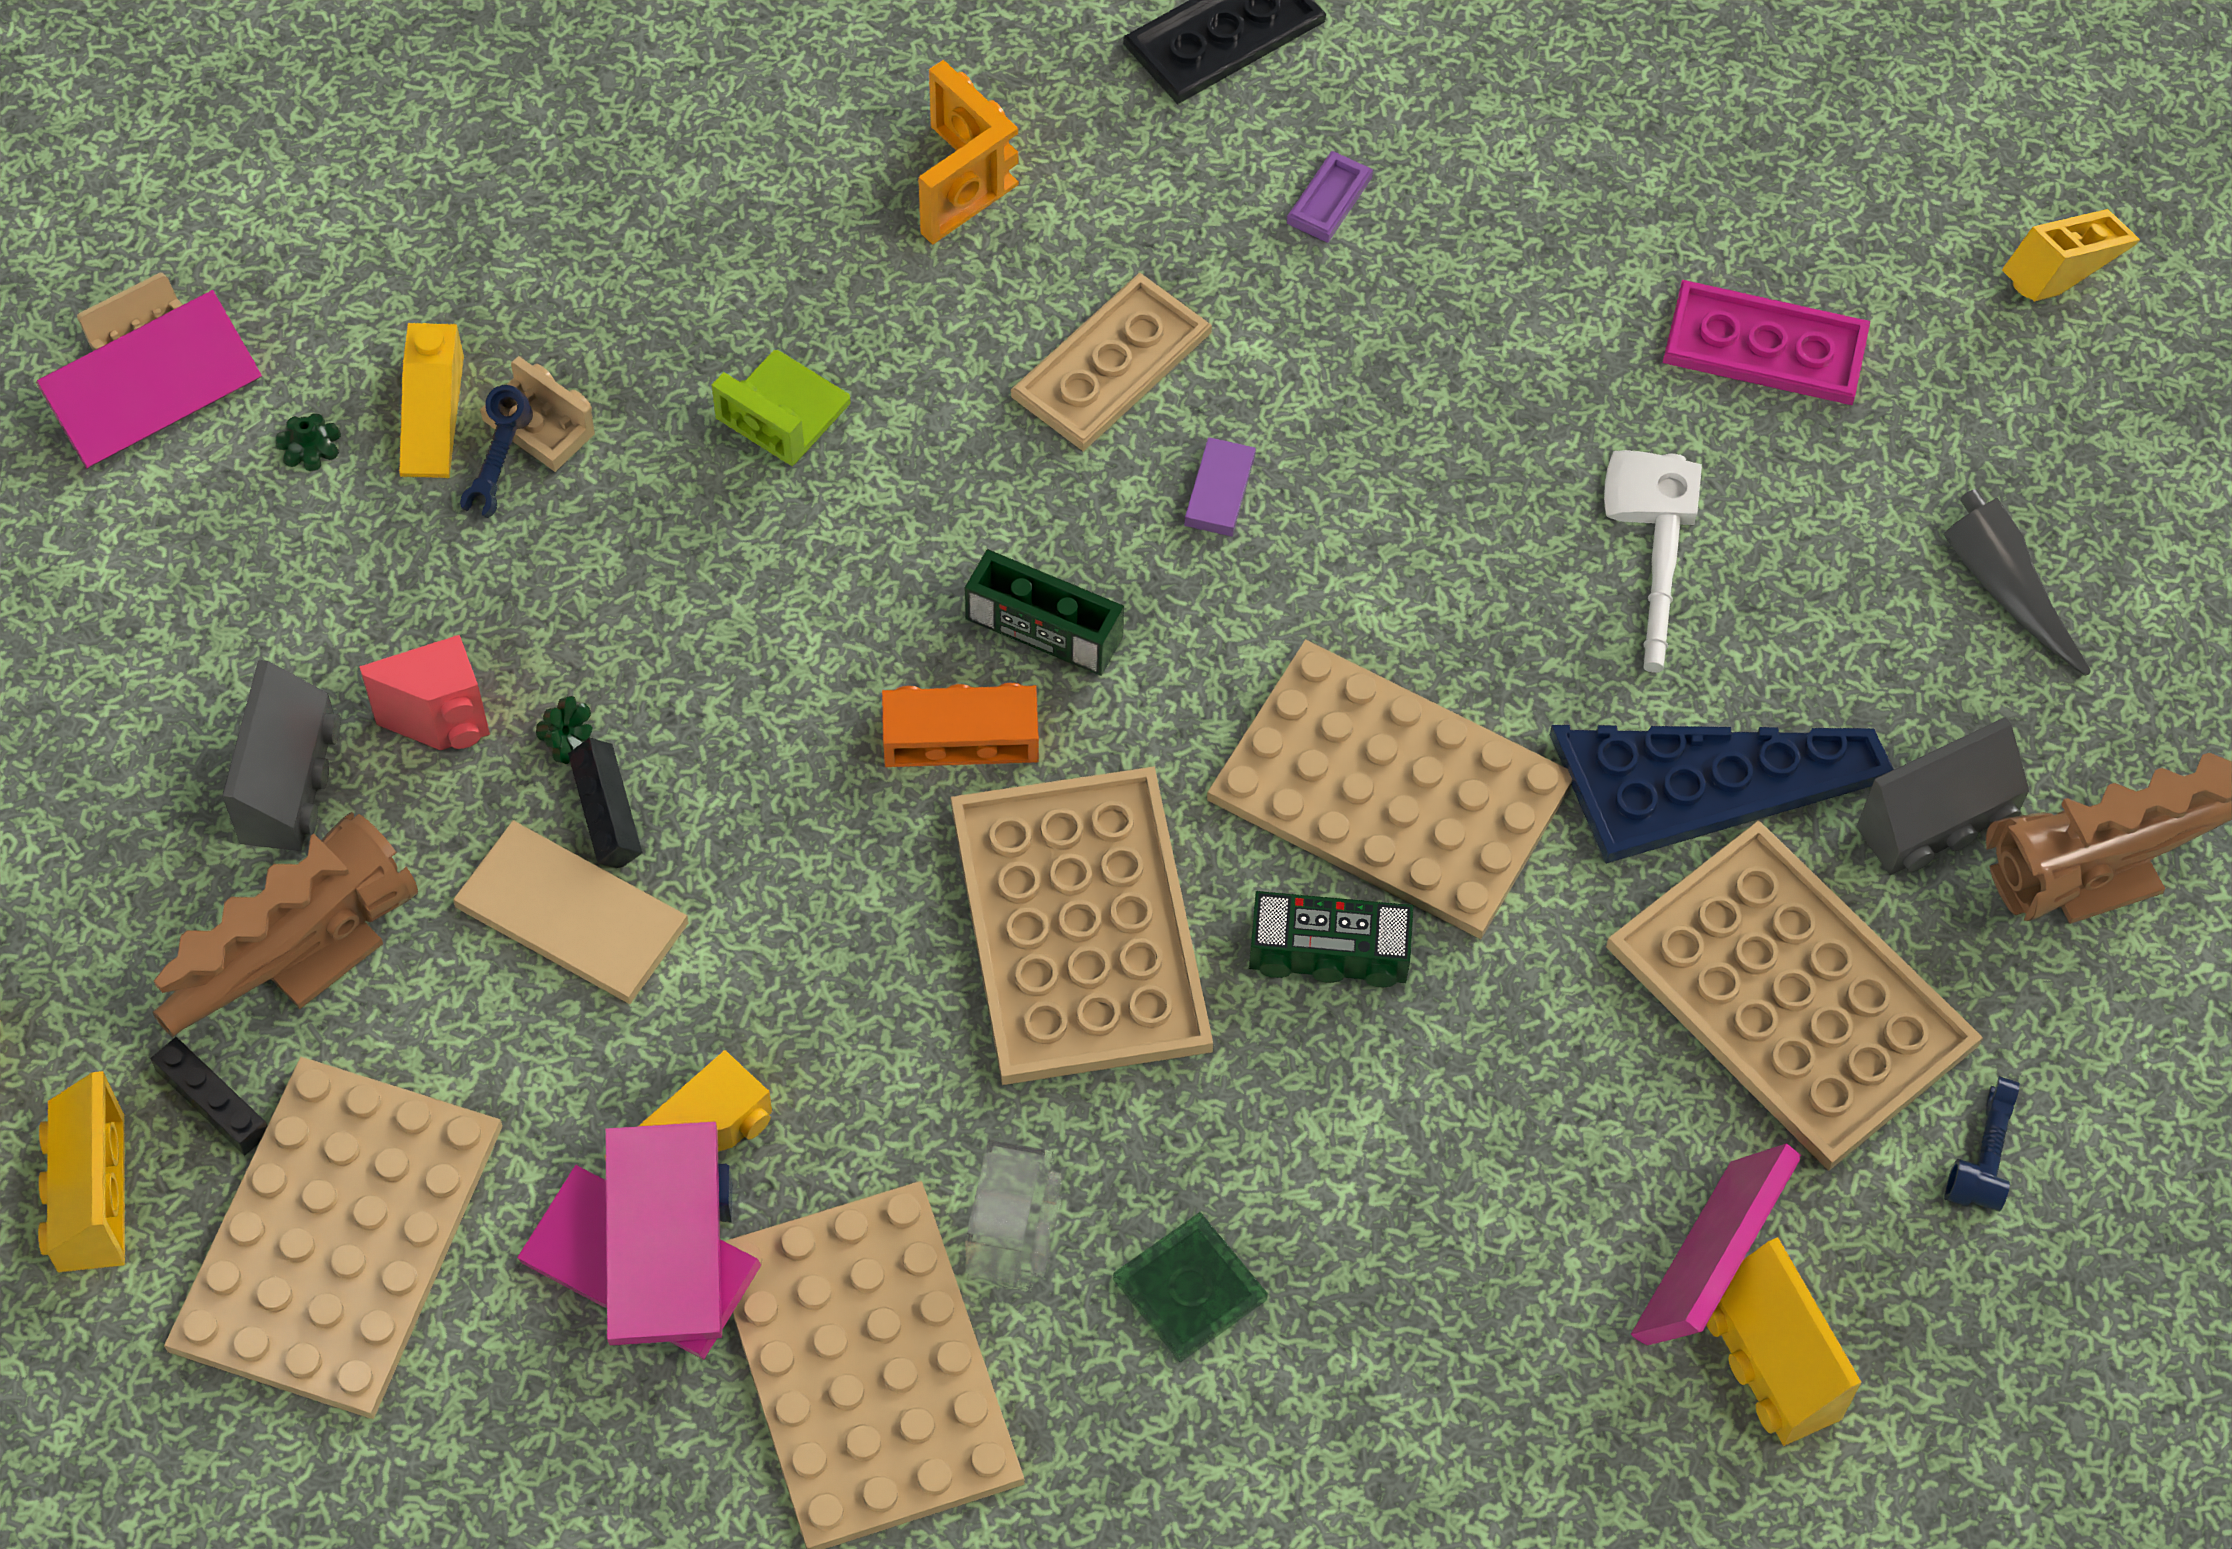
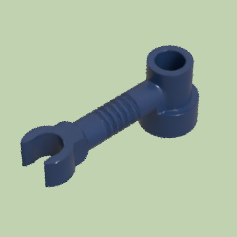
M511 385L495 387L486 398V412L497 426L478 478H475L472 486L463 492L460 500L461 508L468 511L472 506L473 500L477 496L484 495L486 503L482 510V516L486 518L491 517L496 512V484L516 430L526 427L533 417V410L529 405L527 397ZM517 405L515 413L509 416L510 409Z
M1999 1076L1996 1087H1990L1986 1104L1987 1120L1977 1165L1961 1159H1957L1954 1162L1947 1181L1944 1195L1945 1200L1965 1207L1970 1203H1974L1998 1212L2002 1210L2008 1196L2010 1182L1997 1177L2008 1122L2013 1113L2019 1092V1082Z

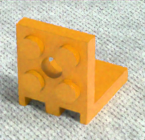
M944 60L929 69L931 128L956 151L918 177L920 233L932 245L1019 185V181L1009 173L1010 169L1019 164L1018 151L1009 144V140L1018 135V127L1006 117L1003 109L994 100L988 101L975 89L972 81L965 73L956 72Z

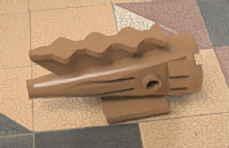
M2212 753L2203 754L2195 773L2186 776L2160 768L2154 771L2148 788L2134 791L2117 783L2108 785L2099 804L2088 807L2066 798L2061 804L2064 810L2056 815L2041 812L2003 818L1992 822L1986 834V849L1989 850L1996 847L1999 863L1989 867L2003 902L2014 915L2026 913L2024 921L2040 918L2061 907L2068 922L2071 924L2163 894L2165 887L2150 860L2232 820V761Z
M350 812L322 840L315 834L310 836L308 856L298 864H273L267 870L265 889L257 896L230 897L224 902L222 922L211 931L187 930L181 935L178 956L169 962L154 980L155 986L162 993L174 991L161 1006L152 1012L155 1019L171 1037H174L183 1029L270 979L301 1009L383 945L382 939L365 921L373 922L418 894V888L412 874L407 867L398 873L397 865L392 858L397 853L395 849L365 817L360 814L354 817L353 812Z

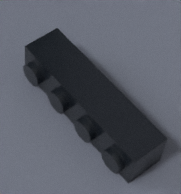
M589 737L568 753L597 863L614 868L624 867L643 852L613 744Z
M177 1037L173 1038L150 1058L156 1072L244 1156L260 1143L267 1128L265 1120Z

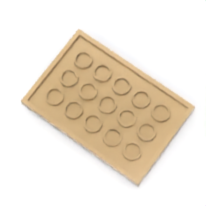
M1305 639L1207 792V801L1482 939L1570 790L1572 778L1567 768Z
M1155 766L951 797V809L1002 1085L1213 1052V1039Z
M1759 820L1616 931L1607 941L1606 948L1828 1171L1979 1047L1983 1039L1960 1014Z
M300 1057L164 1344L167 1352L374 1420L503 1127L501 1119Z
M922 1181L725 1241L754 1256L762 1264L732 1314L806 1549L833 1547L1024 1485V1476Z

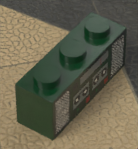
M989 549L985 551L964 587L966 620L1100 676L1104 673L1123 638L1124 605Z
M1256 891L1249 969L1260 970L1263 975L1272 978L1287 977L1291 973L1312 975L1316 980L1326 983L1339 982L1343 978L1363 979L1369 985L1381 988L1391 987L1396 983H1406L1411 958L1414 905Z

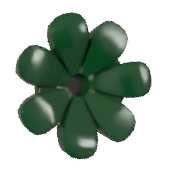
M313 413L309 417L300 418L293 416L286 422L287 431L279 432L276 435V447L279 450H286L283 462L289 467H295L303 460L307 471H316L321 467L320 457L333 460L339 454L338 448L332 442L341 437V432L335 423L325 424V419L320 414Z
M574 696L559 699L557 708L546 709L543 715L544 721H540L536 726V735L539 740L545 741L547 747L553 748L552 756L556 762L568 764L570 762L568 753L590 737L593 728L591 725L583 723L590 718L591 710L583 702L576 704Z

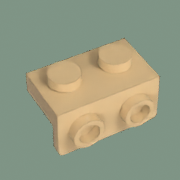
M158 273L80 312L77 315V319L92 351L183 304L177 299L167 276L163 273Z
M518 356L511 362L514 378L506 385L514 386L527 397L529 405L533 410V417L526 427L516 430L512 442L556 472L595 435L591 413L592 407L581 393L576 390L568 391L555 382L552 375L539 364L531 365ZM484 405L480 409L482 420L496 429L497 425L488 416ZM517 405L510 409L509 416L515 413Z

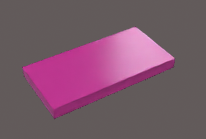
M1682 280L1663 363L1853 405L1871 321Z
M211 290L38 379L36 384L83 465L88 469L261 378L262 374L214 290Z
M716 1121L606 1128L607 1340L609 1345L722 1338L718 1128Z
M1786 1143L1733 1160L1729 1163L1631 1333L1634 1338L1645 1345H1652L1700 1333L1704 1330L1798 1165L1801 1154Z
M575 1165L517 1258L529 1268L607 1309L606 1180ZM720 1239L723 1329L762 1264L754 1256ZM716 1339L672 1341L671 1343L704 1360Z

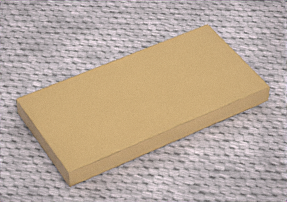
M1138 273L1011 389V397L1084 452L1212 333V325L1143 274Z
M514 820L453 899L455 908L628 1004L632 1003L689 924L686 914Z

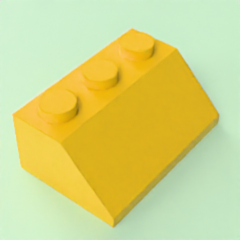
M92 1072L48 1100V1121L40 1122L39 1125L41 1151L43 1154H47V1171L39 1173V1194L42 1204H47V1222L39 1223L38 1241L41 1254L49 1256L57 1272L125 1265L124 1113L104 1072Z
M1777 1237L1766 1242L1743 1259L1706 1326L1713 1336L1723 1337L1731 1352L1728 1359L1735 1378L1742 1385L1749 1384L1758 1400L1756 1412L1762 1426L1770 1434L1776 1432L1781 1443L1785 1446L1841 1421L1862 1382L1779 1238Z

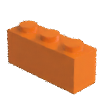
M1004 683L997 687H971L965 684H955L947 688L921 689L916 686H902L895 690H882L885 767L1039 762L1036 685L1023 686L1019 683Z

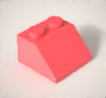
M460 635L359 666L376 725L438 750L450 747L455 749L468 748L476 744L481 737L490 735L478 683Z

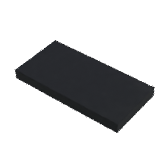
M1189 0L1123 37V45L1178 105L1321 25L1326 20V13L1314 0Z

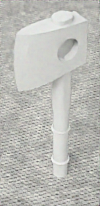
M1630 450L1613 451L1605 479L1604 502L1606 516L1622 522L1655 523L1652 551L1651 594L1648 596L1650 606L1646 641L1643 643L1645 647L1643 667L1648 672L1659 673L1664 669L1665 650L1668 648V643L1666 642L1670 603L1673 601L1671 588L1677 562L1680 524H1695L1698 512L1702 464L1686 461L1684 456L1678 454L1659 455Z

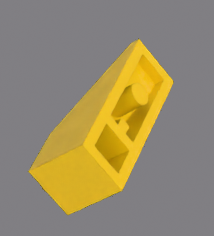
M2108 209L2033 226L2005 264L2002 271L2013 281V286L2017 292L2035 302L2062 294L2135 246L2140 239Z
M408 323L402 372L400 477L450 478L464 360L457 324Z
M724 1050L638 1126L716 1121L719 1152L734 1147L744 1137L748 1140L755 1138L766 1128L772 1113L770 1091Z

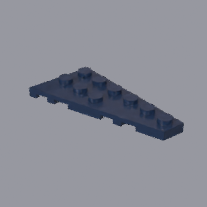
M1551 725L1549 734L1563 767L1567 768L1571 775V786L1606 864L1872 787L1875 778L1894 770L1874 728H1812L1809 733L1779 732L1778 727H1759L1758 732H1732L1731 727L1651 726L1648 731H1618L1617 725H1598L1597 730H1570V725Z

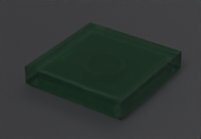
M1201 1212L1113 1273L1114 1282L1180 1363L1267 1301L1268 1297L1266 1290Z

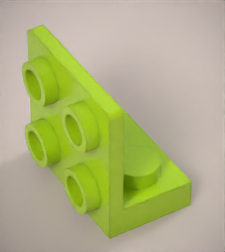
M773 350L746 380L738 381L723 372L711 384L715 418L792 467L851 403L849 393L779 350Z

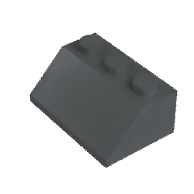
M258 660L222 797L240 844L301 851L305 835H312L316 829L318 807L317 804H314L317 789H325L328 782L329 760L325 756L328 744L335 745L338 741L341 725L340 715L334 714L327 692L265 660Z
M2003 717L1875 778L1856 827L1889 875L1905 868L1909 872L1918 871L1928 865L1934 859L1936 853L1948 847L1952 851H1959L1967 847L1977 838L1978 833L1987 829L1992 822L2021 815L2020 809L2029 792V787L2012 724L2006 717Z

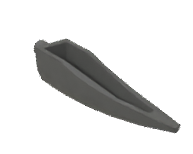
M1977 489L1964 494L1960 501L1969 514L1953 524L1944 533L1946 540L1986 590L2027 631L2084 676L2089 675L2091 672L2089 666L2052 606L2031 560L2024 536L1998 498L1986 503Z

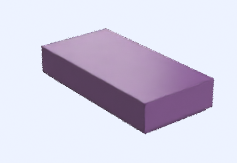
M1331 151L1287 215V224L1329 243L1372 179L1373 169Z
M1208 437L1185 515L1184 526L1233 536L1255 459V447Z

